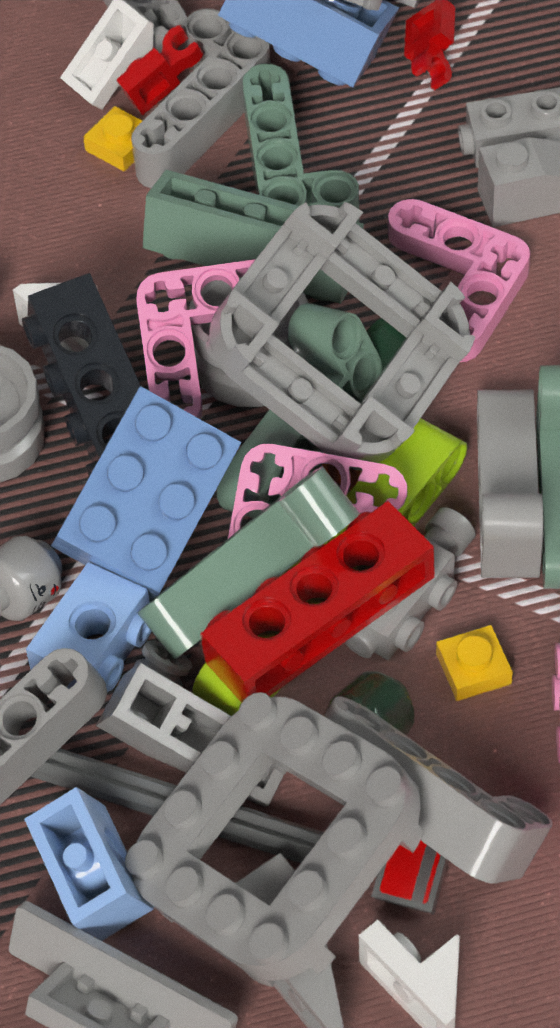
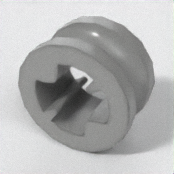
M147 641L142 649L145 659H138L132 668L142 663L182 687L183 684L180 676H187L193 666L184 654L173 659L161 642Z

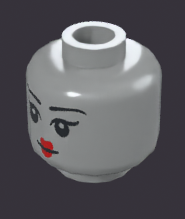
M16 536L0 546V616L12 621L25 620L59 594L62 583V563L54 549L46 542L35 540L28 536Z

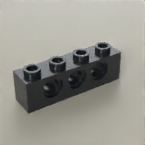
M90 273L28 295V316L22 318V324L33 349L41 347L48 361V365L43 366L45 379L55 398L63 395L70 411L69 414L64 415L70 437L75 446L85 445L92 461L86 464L87 473L90 477L107 446L103 439L115 432L141 385ZM69 337H79L85 340L89 346L82 351L72 352L65 349L60 343ZM90 385H101L110 392V396L104 400L94 401L84 396L82 390Z

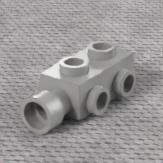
M560 87L467 102L466 124L458 125L462 155L473 154L475 166L478 168L479 148L527 137L560 141Z
M442 507L425 526L426 535L424 537L434 546L435 578L347 640L345 643L353 652L364 658H370L375 652L384 659L389 660L398 648L408 652L415 646L424 629V622L421 619L431 607L438 611L443 610L456 591L457 581L454 580L455 556L461 555L476 536L473 526L463 515L453 509Z

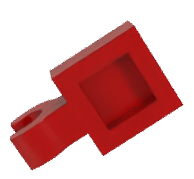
M435 0L406 20L404 56L411 61L412 73L416 77L426 71L429 72L431 77L430 85L434 91L449 82L452 77L451 67L443 53L454 43L455 6L448 0Z
M180 25L171 28L165 34L161 53L154 47L145 56L134 60L127 67L126 71L116 79L125 95L142 116L180 84L176 76L185 69L196 65L204 55L195 41L186 49L178 50L179 46L188 39L187 34Z

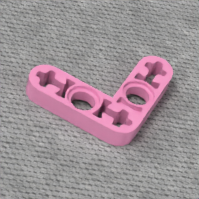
M416 199L400 201L390 209L388 214V236L393 246L465 275L457 288L466 297L460 305L469 321L470 335L475 336L470 352L460 362L472 360L481 352L527 279L530 264L529 247L516 236ZM452 237H464L470 240L472 245L464 250H454L447 247L445 242ZM507 258L513 259L505 263L501 270V277L496 275L497 263H503ZM477 291H486L495 295L497 299L489 305H477L471 302L468 297Z
M256 259L161 272L150 275L141 282L137 290L136 300L150 392L170 402L168 381L179 380L183 403H193V406L184 408V411L201 419L203 407L191 325L211 323L215 312L219 308V306L207 304L202 299L201 292L206 284L215 280L224 281L233 289L239 282V278L243 277ZM192 285V298L196 309L187 310L186 298L170 301L168 305L169 311L158 312L156 304H147V302L154 301L156 298L155 292L159 290H166L167 296L172 299L186 297L184 286ZM167 340L179 342L186 351L183 360L178 365L172 367L162 366L154 359L156 347L161 342ZM188 375L191 377L190 380L182 379ZM156 380L164 381L158 385L156 384Z
M260 444L253 447L245 455L241 464L228 538L241 529L242 520L247 513L253 510L263 511L270 505L263 501L245 502L247 489L259 494L261 477L252 473V466L254 462H263L266 454H274L275 464L284 467L282 478H272L269 496H282L310 474V471L319 464H330L339 470L341 475L340 489L345 495H347L351 486L350 467L363 470L358 478V481L376 483L379 474L390 476L389 483L392 487L398 488V496L396 499L389 498L386 502L389 501L397 510L404 505L407 498V484L403 475L396 468L386 464L276 444ZM356 492L357 503L353 505L360 514L367 511L372 512L378 508L373 506L374 498L372 495Z

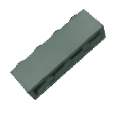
M165 170L146 195L143 249L161 253L170 259H182L204 266L253 260L260 255L273 236L299 206ZM356 222V224L364 229L363 223ZM319 269L303 293L319 301H331L341 304L348 291Z

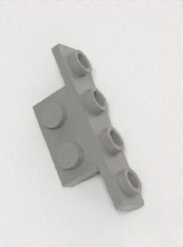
M24 901L16 909L9 952L13 956L50 975L29 995L25 1015L46 1027L236 1028L238 1017L235 1013L31 902Z

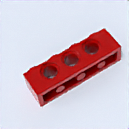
M389 501L372 512L361 513L348 525L346 531L326 545L323 544L319 547L311 548L303 556L300 563L280 577H271L264 581L248 600L233 610H225L217 614L208 623L206 629L200 633L205 663L241 703L254 693L261 692L271 696L435 578L434 546ZM359 565H367L372 567L370 569L363 571L352 569ZM312 598L326 599L318 604L306 603L307 600ZM265 631L279 632L278 635L270 638L258 636Z

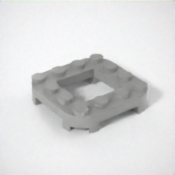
M305 202L289 216L219 306L211 321L210 338L206 343V350L209 357L219 364L230 379L324 453L379 463L388 458L414 433L415 430L413 428L458 363L470 352L475 336L470 335L468 320L460 305L466 297L452 282L441 291L356 224L363 214V211L347 202H344L340 208L329 205L308 206ZM319 269L406 337L360 403L272 335L280 321ZM350 467L351 469H354V470H362V469H360V468Z
M261 692L254 693L242 702L239 711L222 726L146 825L137 843L127 852L125 866L132 874L134 884L142 897L171 923L175 922L233 962L253 980L273 987L275 981L295 977L310 968L318 975L330 965L336 956L325 947L326 943L399 845L411 852L415 851L424 833V830L418 824L420 816V796L418 791L420 788L390 754L294 699L269 697ZM273 767L284 775L288 771L344 805V807L269 906L200 859L269 768Z

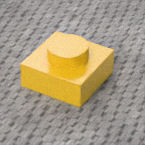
M114 106L83 136L85 151L125 172L134 163L132 133L142 120Z
M492 625L436 642V655L456 701L512 684L513 672Z

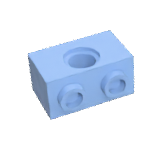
M88 562L27 646L26 652L30 670L54 650L62 648L74 649L82 654L100 673L106 682L107 692L111 691L121 677L125 659L134 646L141 647L151 633L149 627L137 614L139 610L150 602L148 589ZM92 635H104L97 639H86ZM74 679L73 681H71L67 688L70 689L71 687H73L77 680Z
M76 787L24 819L73 926L102 941L154 910L153 906L138 892L132 874L125 866L127 851L105 805Z

